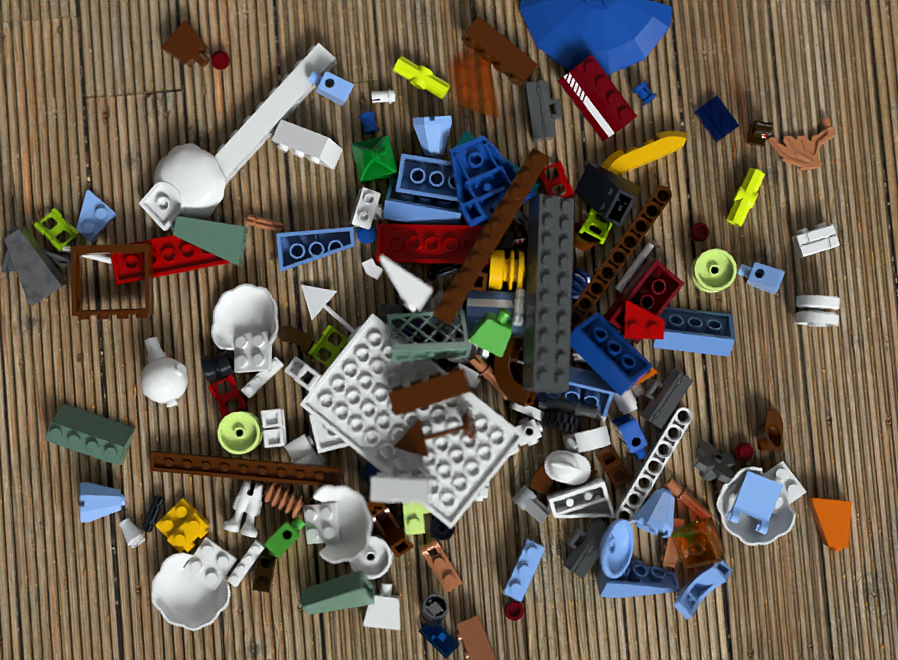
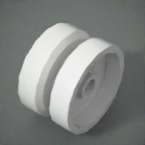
M820 295L796 296V306L808 311L795 313V324L811 327L839 326V315L827 311L840 309V298Z
M371 533L368 548L357 559L349 562L354 572L362 570L368 579H375L388 571L392 563L393 551L389 548L383 536ZM372 553L375 558L368 559V555Z

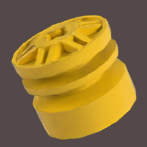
M495 249L490 257L488 289L501 290L503 282H507L508 291L512 290L513 282H516V289H522L526 275L524 251H519L518 259H514L515 252L511 250L509 259H505L504 250Z

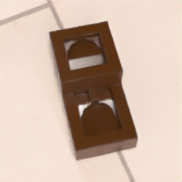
M612 445L595 455L615 489L632 480L631 475Z

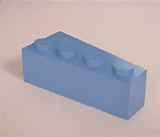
M355 227L276 233L280 272L357 246Z

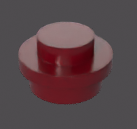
M216 51L211 56L212 66L217 70L226 69L230 64L229 55L224 51Z
M696 223L690 229V236L693 240L702 242L708 238L709 228L704 223Z
M739 443L734 448V456L741 462H747L753 457V448L748 443Z

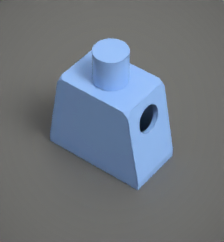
M312 71L308 79L309 82L318 86L316 89L317 93L340 106L344 105L354 84L328 71L323 76ZM325 83H330L331 88L326 87Z
M754 262L753 267L741 263L738 275L748 278L746 284L774 295L778 291L785 271ZM755 274H761L762 278H757Z

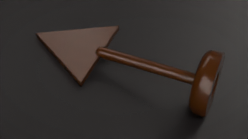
M466 412L462 415L461 426L424 436L419 419L393 447L429 457L425 440L464 430L469 439H476V424L472 414Z

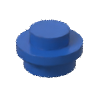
M372 226L370 229L360 227L357 231V238L361 243L370 244L376 238V231Z

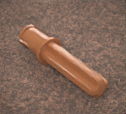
M478 353L473 354V359L470 357L468 361L505 401L509 400L500 389L491 365L487 364Z
M672 477L666 481L664 487L671 491L677 500H681L704 522L709 523L713 519V513L687 491L686 487L683 488Z

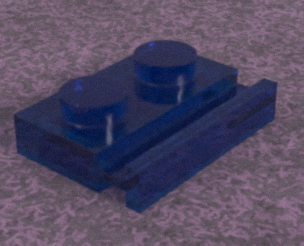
M715 96L694 112L715 143L740 126L718 96Z

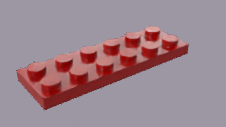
M378 224L376 262L382 263L380 257L384 256L393 263L463 265L485 226ZM490 259L487 262L486 266H490Z
M174 235L129 243L150 244L153 246V278L230 264V262ZM145 254L111 255L116 285L145 280Z

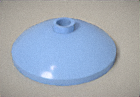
M624 519L614 521L608 527L600 542L599 556L601 567L610 578H619L626 571L633 553V529L631 524Z

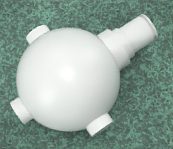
M152 337L144 341L148 351V364L144 367L141 374L142 391L149 399L157 403H166L167 407H173L178 404L177 399L184 394L187 388V370L177 360L167 357L160 347L158 338Z

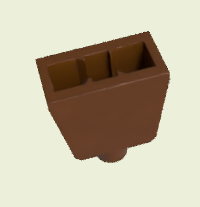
M186 20L161 46L168 55L188 67H192L197 62L203 68L210 61L204 54L208 49Z

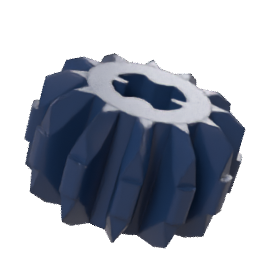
M580 267L576 268L572 273L571 300L573 301L578 299L592 279V276Z

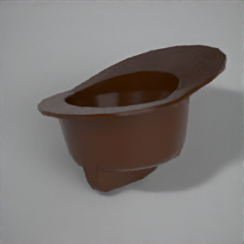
M586 220L574 223L573 248L583 251L591 249L601 241L586 232H583V234L579 233ZM593 225L589 227L592 232L601 234L599 228Z
M775 409L768 410L765 423L756 430L757 447L760 451L773 450L776 453H781L783 450V421L779 412Z

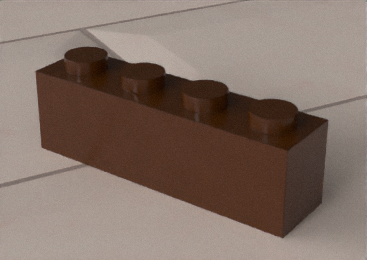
M479 16L461 38L468 48H473L477 51L483 60L489 61L496 71L505 74L512 84L521 87L538 65Z
M458 366L449 369L448 374L442 376L441 373L430 375V380L422 382V379L412 381L409 387L404 388L403 385L393 387L392 392L388 393L394 415L399 416L472 392L465 369H460Z

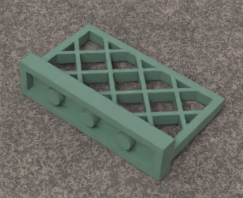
M464 310L458 311L455 316L460 317L458 326H455L453 323L448 325L442 321L436 327L429 322L432 318H437L433 316L434 312L387 314L391 362L469 357L471 343L468 340ZM413 319H419L423 324L417 328L410 322ZM392 320H400L404 324L400 329H397L392 325ZM445 324L453 329L449 335L440 330ZM426 325L434 330L430 336L421 331ZM406 326L414 331L410 338L402 332ZM457 332L463 337V341L456 342L451 337ZM438 333L445 340L437 343L432 338ZM417 334L425 339L422 344H417L413 341ZM398 335L406 340L403 345H395L394 339Z

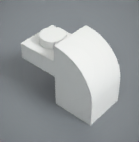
M297 356L293 358L285 369L287 374L308 391H311L323 376Z
M607 426L563 436L566 451L572 453L590 451L611 444Z

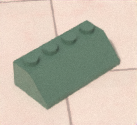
M63 403L50 423L45 441L115 465H123L136 428Z

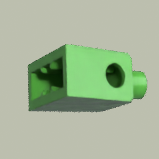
M500 308L497 315L490 311L486 312L469 332L470 343L502 358L512 333V323L508 321L511 315L510 311Z
M297 516L290 524L286 522L264 545L279 558L300 537L298 532L306 524ZM286 531H290L292 534L288 540L283 538V534Z

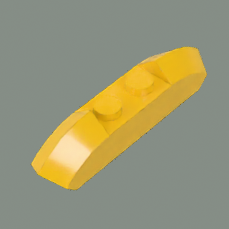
M681 131L657 133V141L654 139L648 140L643 143V147L637 149L635 146L626 150V154L620 149L611 154L601 167L617 175L624 174L680 150L686 142L688 133Z

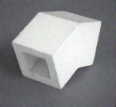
M373 258L362 263L366 274L378 280L383 269L376 266Z

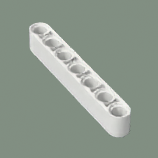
M680 407L672 412L614 511L615 520L619 519L621 511H627L628 517L626 520L629 523L633 521L635 514L640 509L692 420V413L688 408ZM680 411L686 413V419L682 422L678 419ZM671 427H674L677 431L674 438H670L668 435V430ZM661 444H665L667 447V451L663 455L658 452V447ZM655 460L657 468L654 471H650L648 464L650 461ZM645 477L648 483L645 487L641 488L638 481L640 478ZM632 494H636L638 497L635 504H630L628 500Z

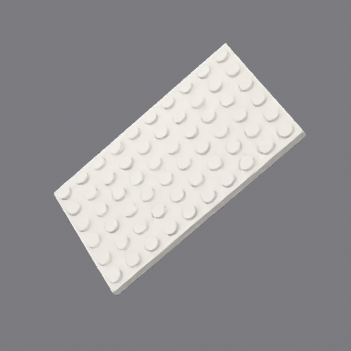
M372 313L300 405L382 473H388L389 477H396V473H407L408 477H416V474H428V478H433L432 502L423 506L448 527L452 528L523 440L525 435L472 392L395 416L388 393L392 392L393 387L403 385L404 388L409 387L412 381L422 379V382L430 380V375L441 373L442 376L448 373L431 359L391 362L388 326ZM399 335L394 339L395 345H403L406 342ZM466 412L472 414L476 424V439H469L464 430L425 440L429 457L393 447L419 419L424 436L461 426L462 415Z

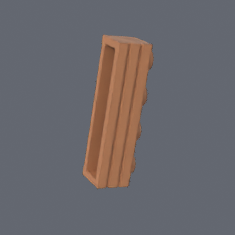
M673 517L672 533L682 528L685 520ZM671 533L670 537L666 538V542L663 543L662 550L664 551L663 555H660L659 561L664 566L674 568L681 536L673 537Z

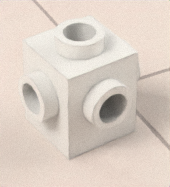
M529 417L518 421L519 425L515 426V428L525 435L519 445L522 446L528 443V446L538 443V438L542 437L541 432H543L540 422H535L534 419L530 420ZM527 428H531L532 430L530 435L526 434Z

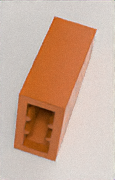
M808 497V503L823 545L829 546L830 550L842 551V548H849L852 502L848 500Z

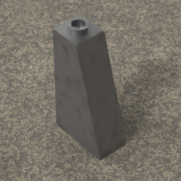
M16 226L8 231L9 236L4 238L27 301L32 307L65 285L67 281L26 226L21 228Z

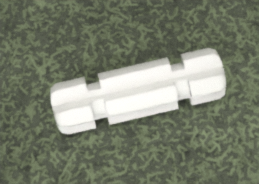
M516 289L512 324L514 326H522L526 290Z

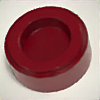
M511 600L505 605L504 611L508 619L516 621L523 616L524 608L519 601Z

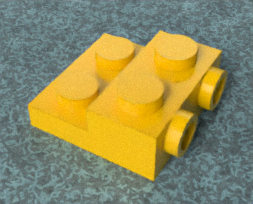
M182 498L155 526L168 538L167 541L179 553L184 551L188 553L195 546L193 542L198 537L202 539L209 532L207 528L211 524L185 498Z

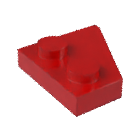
M626 300L624 338L664 340L665 319L632 303L630 300Z

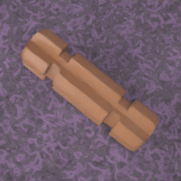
M248 215L246 224L250 226L256 225L258 228L269 231L273 230L277 233H282L284 224L276 221L275 223L273 220L262 217L257 218L254 215Z

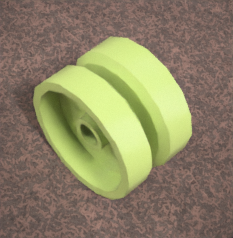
M709 249L698 255L690 267V279L694 286L706 293H716L729 287L737 274V267L733 257L721 249ZM711 269H715L716 273L713 274Z
M246 411L230 413L219 424L217 431L218 440L222 447L230 453H249L255 450L263 440V424L253 413ZM239 429L243 430V435L241 437L239 436L240 433H238Z

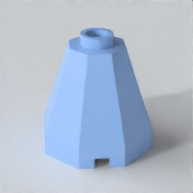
M451 115L413 118V126L425 156L440 159V155H444L452 124Z
M80 482L81 522H90L121 510V506L125 505V494H121L119 489L91 482Z
M665 488L655 490L635 514L632 523L637 522L636 526L653 535L657 536L658 532L663 533L661 537H670L673 530L675 499L671 495L672 492Z

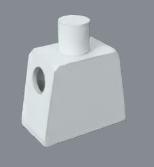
M381 583L380 593H374L375 604L368 605L363 626L400 630V600L398 595H391V583Z

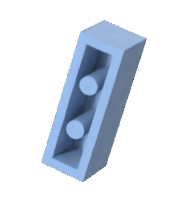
M526 537L503 588V594L522 601L545 550L544 545Z

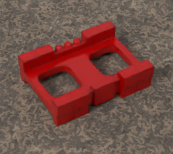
M561 161L545 167L538 178L542 185H544L543 188H545L546 195L554 196L552 188L562 184L566 194L560 197L565 198L574 194V191L564 174L565 170ZM555 167L559 176L548 180L545 170Z
M232 374L208 386L212 397L215 396L216 403L220 406L218 409L223 418L230 413L238 412L248 407L244 397L241 396L239 389L236 387L237 383ZM224 381H228L231 391L221 395L217 386ZM236 398L240 407L230 412L226 402Z

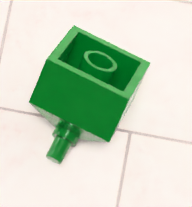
M388 135L351 144L361 185L398 176Z

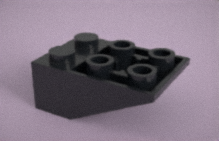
M589 161L574 193L602 218L621 227L638 197L641 186Z

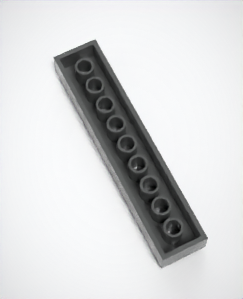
M538 194L529 200L522 390L556 394L569 391L574 199Z

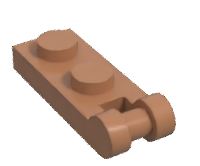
M433 537L427 544L418 546L446 593L463 583L437 539ZM435 548L437 553L431 556L429 551Z

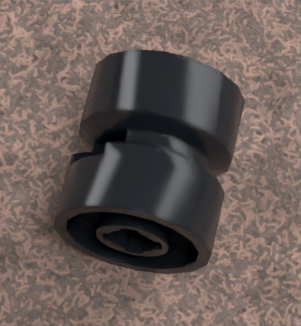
M228 350L216 353L215 357L208 355L201 358L202 369L207 381L218 379L220 374L227 376L235 373L234 364Z
M434 516L431 520L430 532L435 539L445 541L453 536L455 525L450 528Z
M432 594L424 600L419 611V618L424 625L435 627L443 621L448 611L446 599L441 595Z

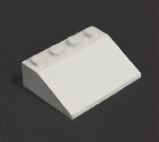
M381 256L380 260L403 299L406 309L412 313H422L433 297L432 288L384 256Z

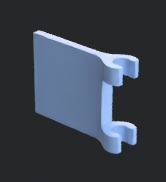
M747 470L735 502L728 512L726 519L738 523L740 513L742 512L759 519L755 530L766 535L771 515L783 485Z

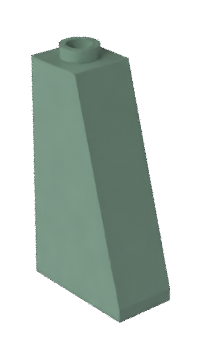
M176 216V220H173L171 231L174 236L242 267L248 232L245 226Z
M362 570L302 589V597L299 598V604L308 615L375 604L374 585Z

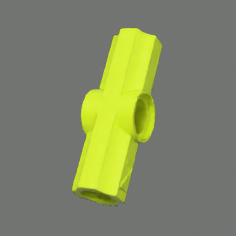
M403 56L397 60L393 68L394 72L408 79L413 86L423 91L426 90L441 100L450 88V84L436 77L428 68L422 65L418 66Z
M753 168L748 169L742 185L739 186L734 195V203L726 218V221L739 227L743 225L749 209L753 207L757 199V191L765 175L762 171Z

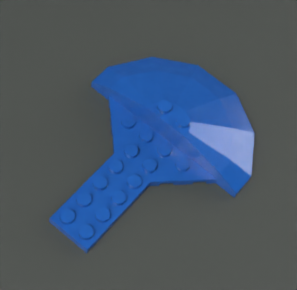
M521 0L519 12L527 25L526 27L533 38L536 48L541 49L549 58L560 64L563 69L569 72L592 54L606 75L610 76L617 71L645 60L669 30L672 7L651 0Z

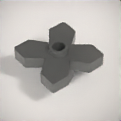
M702 440L697 448V452L700 455L695 459L694 467L700 470V476L707 481H712L717 477L718 480L729 484L733 479L734 472L731 469L735 465L736 457L727 452L717 453L713 445Z

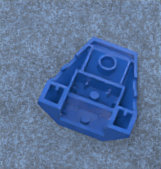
M482 135L449 151L459 207L469 226L482 225L490 220L518 173L513 167L514 165L510 161L508 162L500 154L501 152ZM533 188L523 203L536 195Z

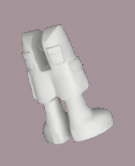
M245 479L232 505V508L236 510L231 520L223 522L222 529L239 532L243 513L246 512L247 517L240 533L256 538L258 531L254 526L255 516L260 515L264 484L257 482L253 495L250 496L252 480Z

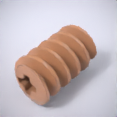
M271 482L262 498L266 496V503L272 500L271 505L273 507L279 504V511L286 508V515L292 511L291 518L294 519L305 501L302 502L303 495L295 498L296 491L288 494L289 487L282 490L283 483L275 486L276 482Z

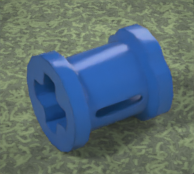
M643 81L632 91L633 94L636 93L642 100L643 106L650 103L657 96L646 85V81Z
M374 111L358 116L363 124V135H371L380 131L379 127L376 126Z

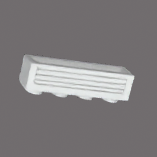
M275 356L272 359V370L259 371L241 391L251 399L284 366L282 361Z
M256 539L227 581L237 587L266 546Z

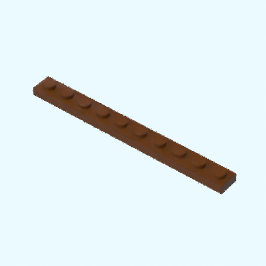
M532 148L434 311L433 316L448 325L451 324L549 161V156Z
M154 450L150 452V471L312 486L332 485L336 487L340 485L341 467Z

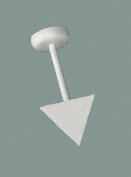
M301 285L311 319L313 320L324 308L351 332L347 341L349 343L363 325L358 326L356 329L352 328L327 305L328 301L337 291Z

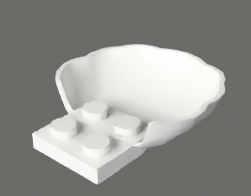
M193 143L178 145L158 162L154 173V186L138 204L164 231H167L172 226L173 220H176V216L200 220L208 218L223 199L226 179L219 168L218 162L209 152L200 149L199 146Z
M246 283L224 292L213 310L211 336L214 343L222 350L234 351V372L236 373L272 370V343L276 339L279 325L278 307L267 288Z
M781 460L765 473L762 471V468L747 467L739 470L729 484L725 483L723 485L716 505L721 514L724 527L728 532L738 537L746 545H768L792 529L795 523L796 512L790 508V504L805 494L806 490ZM747 470L783 485L771 515L766 535L755 530V526L759 521L757 518L741 512L738 523L726 519L728 512L735 502Z
M325 485L318 489L313 496L315 500L321 501V504L303 505L307 544L325 543L326 547L319 551V555L330 563L337 564L342 561L355 560L370 545L373 518L367 507L365 497L348 486L339 485L335 487Z
M205 537L194 555L188 553L171 555L163 562L160 571L153 580V604L160 610L166 621L175 626L195 631L212 624L218 618L220 612L229 604L231 593L229 583L225 577L238 558L208 537Z

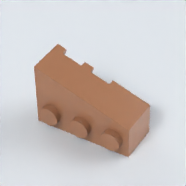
M478 615L456 624L458 630L455 632L459 641L464 642L466 648L463 649L467 660H497Z

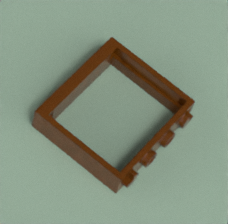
M150 244L71 246L72 316H77L78 320H90V316H97V319H109V316H117V319H129V315H136V318H148V315H154L153 246ZM145 254V308L83 310L82 255Z

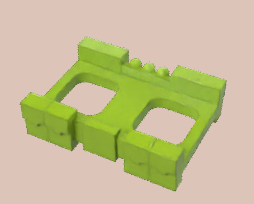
M55 208L42 220L34 224V227L42 235L45 234V237L51 241V244L59 252L79 236V231L71 224L69 225ZM52 217L57 222V225L48 230L43 226V222ZM62 231H66L71 236L65 243H61L56 238Z
M591 208L586 217L587 220L583 223L579 233L583 234V232H586L600 239V244L603 245L613 223L610 221L603 223L597 220L595 215L598 213ZM593 225L599 228L601 234L592 232L589 227Z
M331 325L327 326L322 333L324 336H321V339L317 341V345L314 344L308 352L328 368L336 360L335 358L338 357L341 350L348 344V338ZM333 332H336L343 338L338 346H334L328 341ZM322 347L331 352V356L326 362L317 357V353Z

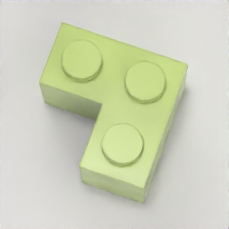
M403 502L405 534L425 533L424 513L431 512L420 503L406 504Z

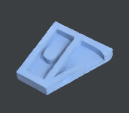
M87 190L76 229L93 243L115 218L117 213L94 193Z

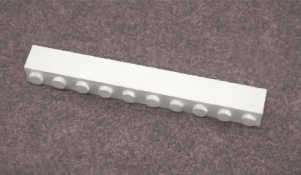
M321 44L313 45L307 51V56L303 60L300 59L295 64L294 70L282 78V83L279 87H275L270 91L268 99L265 102H260L255 109L256 112L252 116L246 117L243 121V126L239 130L236 129L230 135L231 139L218 148V153L214 158L225 176V185L273 134L280 120H285L316 87L315 84L308 81L312 71L323 76L326 71L329 72L337 64L336 58Z

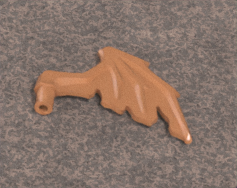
M829 117L821 120L824 126L823 131L813 135L811 141L806 135H797L796 139L793 136H784L782 141L785 146L780 144L775 137H770L766 140L781 157V161L799 167V170H809L821 167L822 162L818 158L821 145L833 138L836 133Z

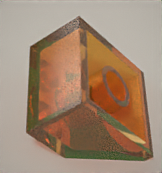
M712 517L692 521L671 534L684 569L722 561L725 548Z

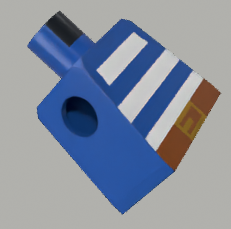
M628 413L612 420L611 422L625 449L630 453H634L637 460L644 458L647 455L644 447L648 443L636 418Z

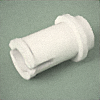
M395 90L372 91V103L389 102L392 104V102L396 101Z

